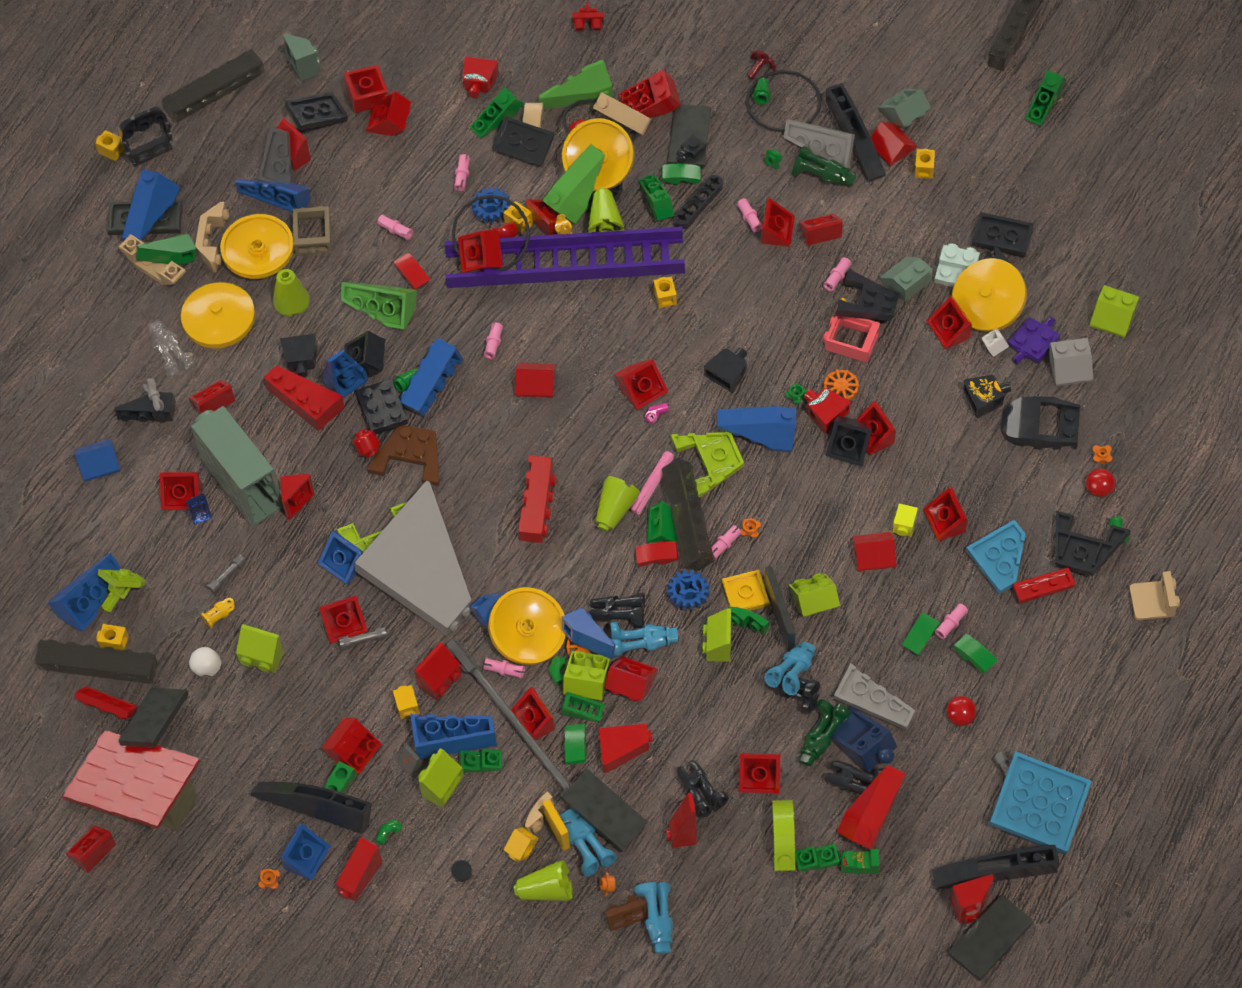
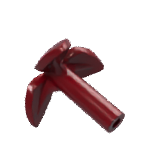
M761 50L752 52L750 56L751 59H758L747 74L750 79L755 77L764 63H768L772 70L776 71L774 61Z

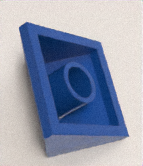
M112 439L75 449V456L84 482L121 471Z
M332 531L318 564L344 583L349 584L358 574L355 571V562L364 552L337 532Z
M300 823L281 856L283 867L287 871L312 880L331 845Z

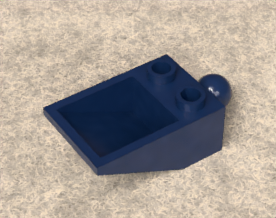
M851 707L849 709L851 712L849 719L838 727L830 740L856 765L867 772H870L880 762L884 764L891 763L894 759L893 751L897 748L891 731Z

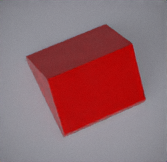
M881 122L871 135L878 155L889 166L918 148L895 123Z
M771 198L767 199L762 227V244L788 247L791 244L795 215Z
M527 199L525 202L526 209L532 212L533 223L545 235H556V218L560 214L542 199Z
M834 213L799 222L807 246L842 237V219Z
M950 296L927 320V323L946 349L971 337L972 323L953 296Z
M518 363L516 367L515 396L553 398L556 364Z
M222 380L189 397L190 402L199 414L207 410L216 411L222 406L226 407L235 402L231 385Z
M874 401L856 419L872 429L867 448L869 455L895 444L896 429L877 401Z
M198 472L159 473L161 510L200 509L202 483Z
M308 473L280 476L282 503L289 521L315 495L311 476Z
M949 487L923 509L938 541L966 532L967 518L952 487Z
M891 532L852 536L858 572L897 567L895 541Z
M357 595L319 607L330 644L338 642L339 638H343V636L348 635L350 638L368 632Z
M530 687L511 710L536 741L554 731L555 728L552 715L534 688Z
M740 753L739 792L780 794L781 754Z
M93 825L66 855L88 874L116 846V843L108 830Z

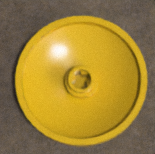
M590 119L582 122L569 133L564 142L562 150L564 169L567 171L588 146L592 144L605 154L593 191L596 192L600 188L610 190L622 183L632 169L634 163L632 140L628 133L613 121Z
M266 214L245 216L231 224L223 234L220 245L222 258L226 266L233 273L241 277L250 279L269 277L282 270L290 261L294 251L293 236L289 227L282 220Z
M983 259L971 264L959 275L955 282L952 296L971 321L972 329L981 332H991L995 329L1001 330L1006 328L1019 317L1026 303L1027 288L1020 272L1010 263L1000 259Z
M211 283L198 288L186 299L181 310V322L186 335L196 344L207 348H224L239 342L250 332L255 321V309L252 299L242 288L230 283Z
M530 587L516 588L502 595L493 606L488 620L489 635L498 652L508 660L521 665L540 664L553 657L561 648L566 636L562 631V616L565 615L558 602L546 592Z

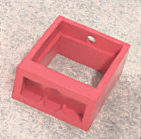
M832 316L829 324L831 328L829 332H825L823 337L825 350L868 363L880 334V323L864 318ZM840 325L867 333L868 335L863 347L858 348L835 341L834 339Z

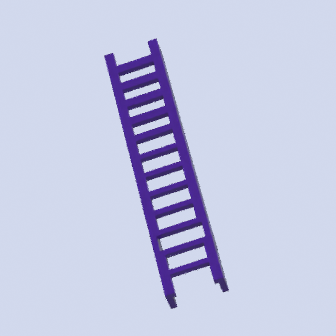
M682 227L530 236L525 253L535 252L536 269L522 270L521 258L517 263V270L498 271L484 269V272L445 274L447 288L685 274V260H669L668 245L683 243ZM526 236L500 238L503 267V254L517 253L518 258L524 249ZM445 241L446 258L459 257L454 249L453 241ZM661 244L662 261L651 262L650 245ZM632 246H643L644 262L633 263ZM614 247H625L626 263L615 264ZM596 248H606L607 264L596 265ZM590 249V265L577 266L576 250ZM571 250V267H558V251ZM553 251L554 268H540V252Z

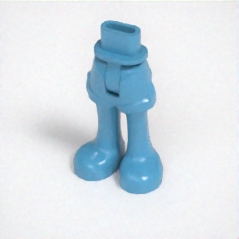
M610 622L611 639L616 647L614 657H619L623 652L646 648L647 651H652L664 646H670V643L678 642L677 628L647 624L641 629L621 630L617 622ZM640 638H642V640H638V641L621 642V641H623V640L640 639Z
M802 642L787 652L783 657V663L766 672L764 679L767 685L777 687L783 679L782 687L784 692L788 695H795L800 689L798 675L802 671L808 670L812 665L811 660L815 654V646ZM789 667H793V668L791 669V671H789L788 673H786V675L784 676V674H785V672L787 671V669H788Z
M569 809L560 815L568 830L570 844L575 845L583 856L584 862L581 872L584 876L588 877L595 874L599 869V862L603 867H608L616 861V854L610 849H605L594 835L595 829L573 809ZM584 841H588L589 844L592 846V848L597 854L598 860L590 852Z
M650 882L635 886L636 895L645 896L647 901L648 920H646L645 924L652 941L651 944L655 946L656 954L671 953L670 944L672 943L673 921L668 915L670 883L661 882L656 884V882ZM656 896L658 897V901H659V911H660V914H659V915H658V909H657Z

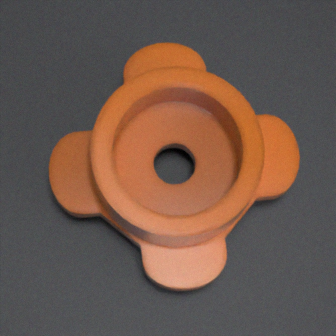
M1095 445L1093 447V460L1100 464L1111 462L1112 456L1110 452L1112 448L1109 445L1105 447Z
M752 518L744 519L742 521L743 527L740 529L741 535L757 538L761 523Z
M263 869L260 872L261 881L258 883L261 889L265 887L278 888L279 884L277 881L278 877H280V872L278 870Z
M605 872L604 877L600 878L599 887L600 890H603L604 896H607L608 892H614L615 878L614 876H609L608 872Z

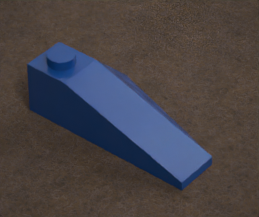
M142 170L135 188L122 240H126L130 235H133L142 241L152 230L154 223L164 216L167 208L172 207L175 203L180 187L161 173Z
M239 179L235 182L238 193L292 213L293 209L306 208L311 201L310 191L303 185Z
M343 349L327 360L323 375L325 388L342 395L343 399L368 382L365 369Z
M773 406L718 409L717 428L736 436L741 435L749 438L751 442L766 445L768 449L773 451L792 452L796 428V408Z
M108 553L48 602L61 620L79 631H83L95 620L100 605L106 599L105 596L108 592L109 583L97 575L98 569H121V566L111 553Z

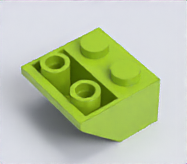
M818 573L810 579H797L794 583L789 584L798 612L803 617L840 606L836 585L826 574Z
M572 651L564 674L563 694L566 695L567 692L585 698L602 700L606 689L604 687L611 659L603 655Z
M441 748L431 756L429 766L426 770L421 771L418 780L422 797L443 808L464 777L463 768Z

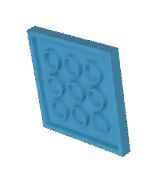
M1015 751L989 825L1043 846L1056 844L1058 852L1067 854L1092 781Z

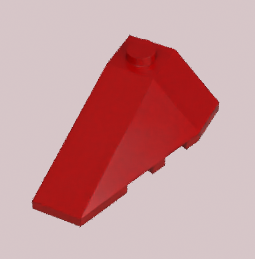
M887 765L844 813L837 832L860 845L874 849L906 773Z
M692 793L687 794L669 821V829L666 830L668 842L672 841L673 848L697 845L696 812Z

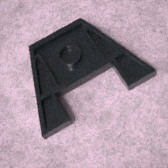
M849 269L845 285L862 289L858 305L839 300L835 316L892 321L899 294Z
M1056 511L1055 566L1062 569L1069 568L1070 571L1094 576L1131 534L1130 529L1114 525L1111 526L1106 541L1070 532L1075 516Z

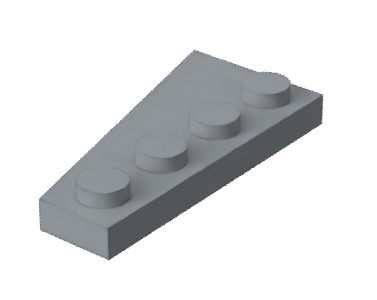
M790 119L786 120L785 139L800 147H808L812 153L817 156L820 155L828 161L833 159L846 168L850 167L854 134Z
M850 664L834 694V699L907 730L915 715V710L896 696L889 694L884 687L877 685L870 680L871 678L868 675L862 674L853 664Z

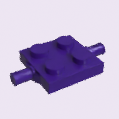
M1050 316L1045 323H1040L1029 317L1009 339V347L1018 353L1012 359L1014 364L1018 365L1023 358L1032 359L1039 363L1049 352L1050 343L1059 341L1060 334L1050 328L1056 322L1054 318Z

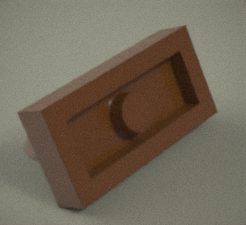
M629 894L625 905L611 904L605 912L611 931L648 918V908L645 899H639Z

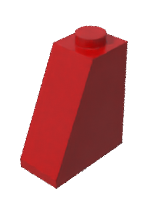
M647 723L599 728L603 772L608 773L649 750V742H653L652 731L647 730Z
M363 837L360 838L336 883L338 894L346 900L350 898L356 901L383 863L378 846Z

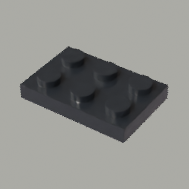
M333 92L287 100L285 102V108L299 130L348 120V114Z
M505 116L492 150L542 167L555 134L554 132Z
M980 212L971 245L994 250V247H997L1001 252L1026 257L1034 223Z
M392 379L356 390L369 428L375 434L408 424Z

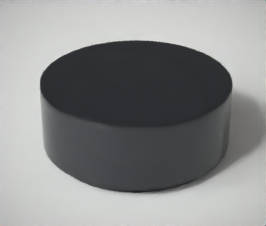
M465 860L455 862L451 868L453 878L459 882L469 880L472 876L470 863Z

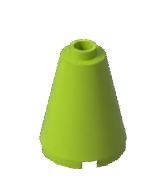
M606 188L598 189L593 195L588 232L624 230V223L612 192Z
M283 269L276 277L273 295L274 307L277 312L284 316L290 317L293 314H301L308 308L310 303L309 293L292 270Z
M612 476L606 477L595 521L598 524L597 527L605 532L613 530L638 499L641 493L639 489L632 484L629 487L622 479Z
M564 860L557 861L518 879L517 884H514L515 895L519 896L521 900L570 901L573 897L572 882L568 879L567 874L570 873Z

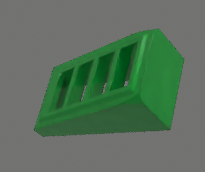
M567 692L560 714L600 723L605 704ZM578 704L581 705L580 710L576 709ZM585 706H589L588 713L584 712ZM593 707L597 708L595 715L592 714Z

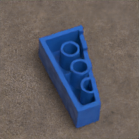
M438 338L430 345L429 353L420 362L417 374L412 376L410 386L401 395L400 402L403 407L422 417L425 416L435 402L437 391H442L446 386L447 377H452L456 372L454 369L456 364L461 365L464 360L455 346Z
M410 714L415 748L420 759L431 758L440 748L447 754L459 753L461 750L470 751L497 746L492 716L466 715L465 717H455V715H447V717H436L434 714H427V716Z

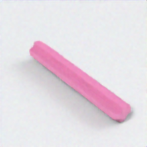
M664 452L642 488L638 499L631 506L632 513L639 515L674 459L672 453Z

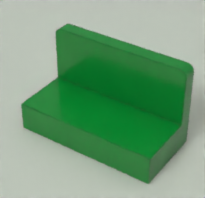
M664 502L649 508V543H657L662 540L678 543V509Z

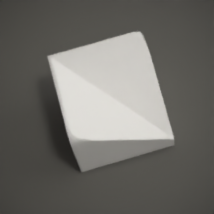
M998 329L991 331L981 338L992 356H996L1009 347Z

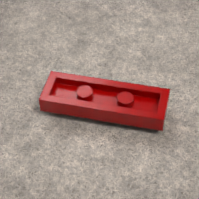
M1069 568L1013 584L1019 604L1075 588V581Z
M84 686L76 691L75 699L80 700L83 704L98 707L99 710L113 713L121 719H128L134 715L138 707L88 686Z

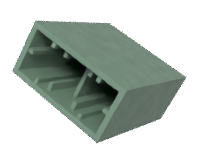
M222 406L216 411L207 410L201 413L191 428L202 463L251 527L284 508L274 469L226 408Z

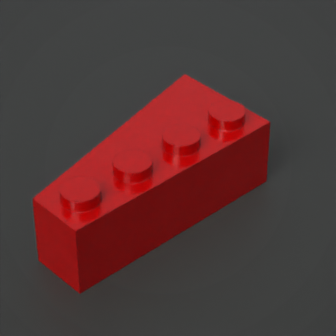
M276 365L263 377L266 389L317 431H320L345 408L342 395Z
M529 455L530 471H527L526 489L528 490H524L523 505L525 507H522L519 537L520 541L543 543L544 536L548 535L546 521L551 517L549 504L553 503L554 491H552V486H556L557 475H554L551 457Z

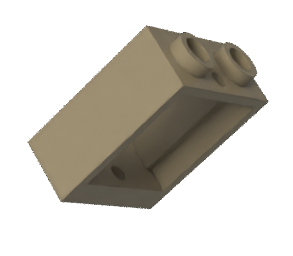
M329 206L293 209V245L296 255L332 253ZM325 219V237L299 239V221Z

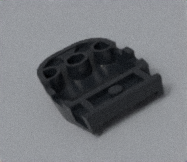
M158 106L136 114L119 125L121 144L134 167L173 149V146L170 144V141L173 140L170 131L172 129L171 124L167 120L168 118ZM154 123L160 125L163 136L131 150L128 138L132 137L137 131L148 130Z
M1048 396L1015 399L1007 405L1003 412L1002 434L1008 442L1022 447L1029 445L1034 446V449L1042 450V448L1060 450L1062 446H1073V449H1077L1081 405ZM1041 405H1052L1060 409L1058 437L1039 434Z

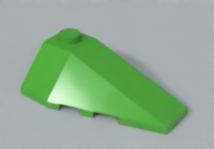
M600 60L581 69L583 72L575 77L571 75L567 78L568 81L566 83L555 85L539 95V103L544 104L543 109L565 107L578 100H598L601 92L613 97L612 83L604 61ZM594 102L580 103V104H578V105L592 104V103H594Z
M590 144L551 188L543 201L556 212L564 214L565 218L577 224L588 208V202L591 193H593L594 184L597 176H599L605 154Z
M342 282L341 301L357 310H362L373 319H378L387 327L406 329L416 309L417 290Z

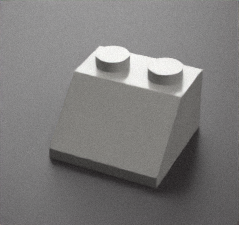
M1088 338L1050 343L1049 359L1056 386L1093 382L1092 355Z

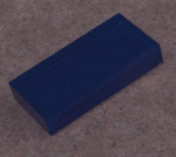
M203 493L186 501L194 525L212 517Z

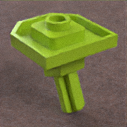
M98 569L97 575L109 583L108 590L111 591L103 602L102 609L111 612L120 598L124 599L131 588L143 587L146 580L127 569Z

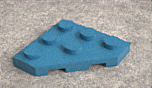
M1015 519L966 547V552L999 594L1013 587V584L1017 581L1026 533Z

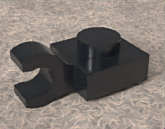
M690 136L681 144V149L676 152L678 155L676 160L682 164L689 156L693 159L706 149V144L696 136Z

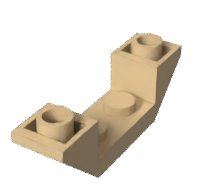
M224 202L218 203L200 216L195 243L198 257L213 272H217L222 258L221 254H218L217 247H209L210 240L208 237L209 234H212V227H225V221L229 219V210L226 209Z
M130 235L119 246V249L137 269L162 285L175 284L186 272L185 269L172 261L167 265L137 260V245L144 243L133 235Z

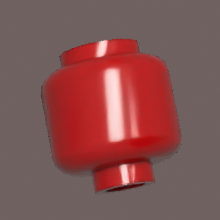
M362 429L355 433L356 438H354L352 444L360 456L368 458L379 451L381 443L373 430L366 431Z

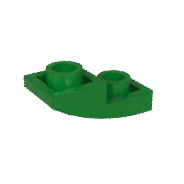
M666 164L661 167L662 181L679 185L682 180L698 184L701 180L700 166Z
M731 606L729 608L731 609V622L735 626L739 625L745 629L749 624L753 631L760 632L763 636L769 631V621L760 615L739 607Z
M923 612L902 645L919 655L940 622Z
M965 634L952 646L965 661L969 659L981 674L985 673L997 661L982 644L968 634Z
M585 724L565 726L566 765L586 763Z
M482 749L481 752L461 750L459 752V765L463 768V772L500 771L502 769V750Z
M836 843L820 848L812 846L795 851L799 871L819 870L841 865Z

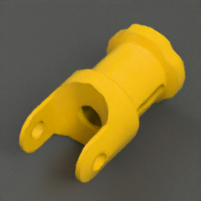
M564 214L558 215L555 225L557 234H572L571 223L565 218Z
M226 598L214 604V607L208 612L201 613L200 615L206 625L212 628L213 624L218 620L228 617L229 613L234 609V600Z

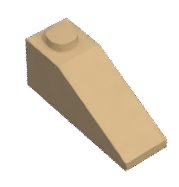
M602 92L593 107L602 114L642 135L652 120Z

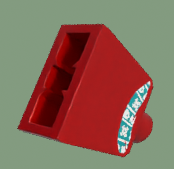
M465 56L463 82L464 89L469 91L470 97L478 98L480 92H490L499 73L498 61Z
M824 388L818 394L810 389L804 395V398L809 402L807 404V414L825 434L833 428L835 419L839 415L845 417L850 413L851 402L828 388Z

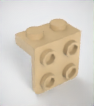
M1171 571L1162 572L1161 581L1130 585L1129 590L1135 619L1147 620L1175 617L1177 607H1180V600L1178 595L1175 596L1176 580L1172 578Z

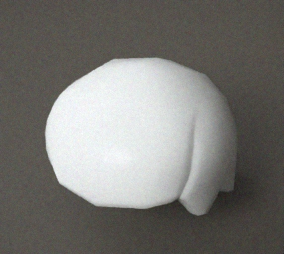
M209 647L198 648L191 654L189 660L190 669L201 677L203 675H215L220 670L222 663L220 656Z

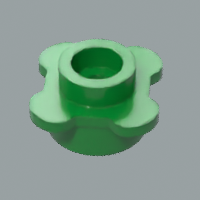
M766 150L767 155L764 158V162L773 166L774 169H778L780 167L779 163L782 161V155L777 150Z
M793 384L789 391H786L785 396L792 399L795 404H800L807 390L799 384Z

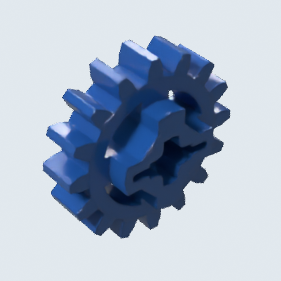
M489 186L487 191L482 188V193L476 192V197L492 194L509 199V195H505V190L499 192L498 187L492 190L491 186ZM494 198L477 200L471 204L473 215H477L478 220L483 218L484 223L490 220L491 224L496 219L500 222V217L504 218L503 212L511 206L505 200Z
M684 569L683 574L676 572L677 578L671 577V583H668V596L671 603L676 602L677 608L682 605L683 610H686L687 607L694 610L695 605L700 608L701 602H707V597L710 595V585L707 583L706 577L701 578V572L694 574V569H692L690 573H687V570Z

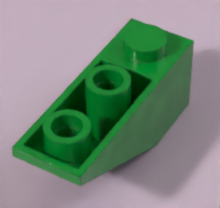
M1047 70L1025 120L1042 126L1066 83L1064 76Z
M504 87L473 122L470 128L482 139L501 126L505 116L513 118L524 103L513 92Z
M646 175L639 179L638 182L656 220L659 221L674 216L671 197L657 176Z
M189 234L178 235L137 245L136 259L169 264L172 261L177 265L195 261L197 248Z

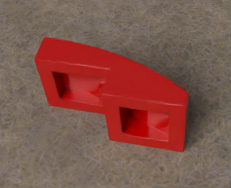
M409 253L393 262L402 277L407 279L413 290H417L430 281L425 271Z
M675 541L650 543L635 547L637 564L640 567L656 562L663 565L679 560L677 543Z

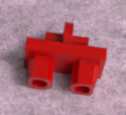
M586 2V7L579 8V12L572 13L575 30L584 31L585 23H591L593 31H601L602 23H604V12H597V7H590V2Z

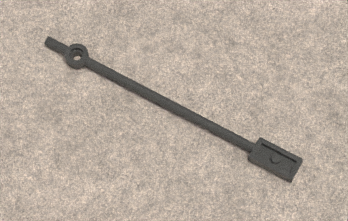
M451 639L447 645L451 649L452 655L462 663L461 668L467 674L472 673L560 784L565 793L571 785L482 674L481 671L483 670L461 642Z

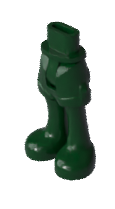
M806 146L801 148L799 157L797 156L792 170V175L795 177L799 176L802 171H808L822 177L824 182L841 184L842 186L844 184L852 186L857 174L850 172L849 168H846L836 160L831 159L828 161L815 155ZM808 161L814 162L822 167L816 166Z
M823 699L818 701L817 708L821 713V718L813 731H809L804 739L803 747L800 750L799 763L811 767L814 761H818L819 757L825 753L832 743L830 739L835 731L851 715V712L841 704L833 706Z

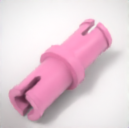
M465 154L459 155L458 168L455 170L454 189L457 190L459 186L458 191L465 190L466 179L469 176L470 156L466 158Z
M741 199L738 201L737 206L742 212L745 222H748L753 232L761 231L763 225L757 217V212L751 208L748 200Z
M381 215L377 220V225L388 229L392 234L402 236L406 240H409L413 235V230L405 227L398 220H392L385 215Z
M841 258L836 268L831 270V275L823 284L826 290L833 291L839 281L844 279L846 271L852 265L848 258Z
M495 322V324H491L484 357L487 359L495 358L497 347L501 343L500 336L503 326L500 323Z
M732 525L707 550L708 556L713 555L711 558L716 560L725 549L728 550L731 547V543L742 534L740 529L735 530L737 527Z
M958 604L951 614H947L944 617V622L935 630V634L940 639H945L953 628L958 627L959 621L968 613V609L963 604Z
M486 658L484 662L492 665H484V670L497 672L501 676L510 675L521 679L524 676V673L521 672L525 671V666L510 664L506 660L502 662Z

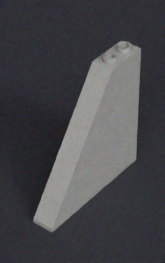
M426 481L357 559L355 571L448 636L451 631L455 632L461 619L463 617L466 618L472 610L469 607L471 606V597L430 482Z

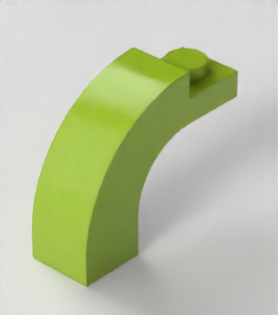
M772 800L775 871L795 870L793 800Z

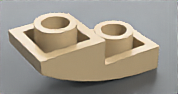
M525 103L523 122L541 128L544 104Z
M548 792L536 802L528 815L525 829L531 833L538 832L544 824L543 802L549 799L553 804V797Z

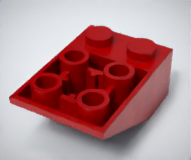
M664 69L619 93L621 103L647 117L665 115L681 106L674 79Z

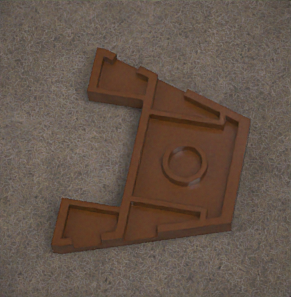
M405 425L397 427L367 467L368 473L384 476L389 459L424 465L426 467L422 483L428 481L430 485L439 486L436 431Z

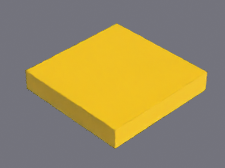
M760 570L722 579L730 607H739L752 611L770 606Z
M548 799L543 802L545 820L562 850L565 851L570 848L568 830L551 800Z

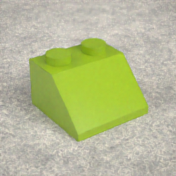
M1104 285L1097 300L1090 327L1125 338L1136 313L1139 296Z
M729 608L709 616L707 624L703 626V636H707V642H703V654L707 655V661L730 662L731 609Z
M242 624L236 651L239 662L244 666H255L261 671L275 673L284 654L279 635Z

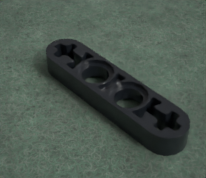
M709 176L674 215L675 227H682V230L687 229L721 192L723 180L720 176ZM702 193H706L709 195V197L706 199H702L699 197V195ZM692 205L698 207L696 211H690L688 208Z

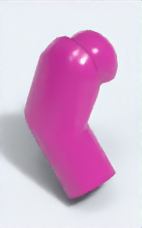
M667 403L649 407L645 414L646 422L650 424L655 423L659 414L669 412Z

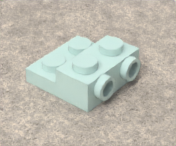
M956 244L943 245L934 283L954 287L959 275L968 266L979 261L980 253L974 248L961 249Z

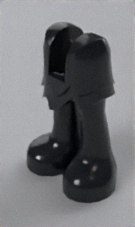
M637 593L623 598H618L615 595L590 600V607L593 609L589 611V614L594 621L630 619L636 627L643 628L644 593ZM617 607H633L629 609H617Z
M798 677L800 689L795 695H788L784 692L782 687L783 679L777 687H770L765 682L764 686L781 696H785L788 699L794 697L802 701L801 710L806 714H810L817 704L819 698L817 693L820 690V683L816 680Z
M691 760L688 762V765L692 772L688 774L684 767L680 766L676 769L677 775L686 793H692L697 818H703L712 813V808L714 811L721 809L729 801V796L724 791L716 792L708 781L703 768L698 762ZM699 785L701 786L702 790L707 796L709 802L705 801V799L700 794L698 790Z
M832 761L830 769L840 773L841 776L827 773L825 780L850 793L852 790L862 794L868 786L854 782L853 778L871 784L884 768H879L876 773H868L853 767L852 764Z

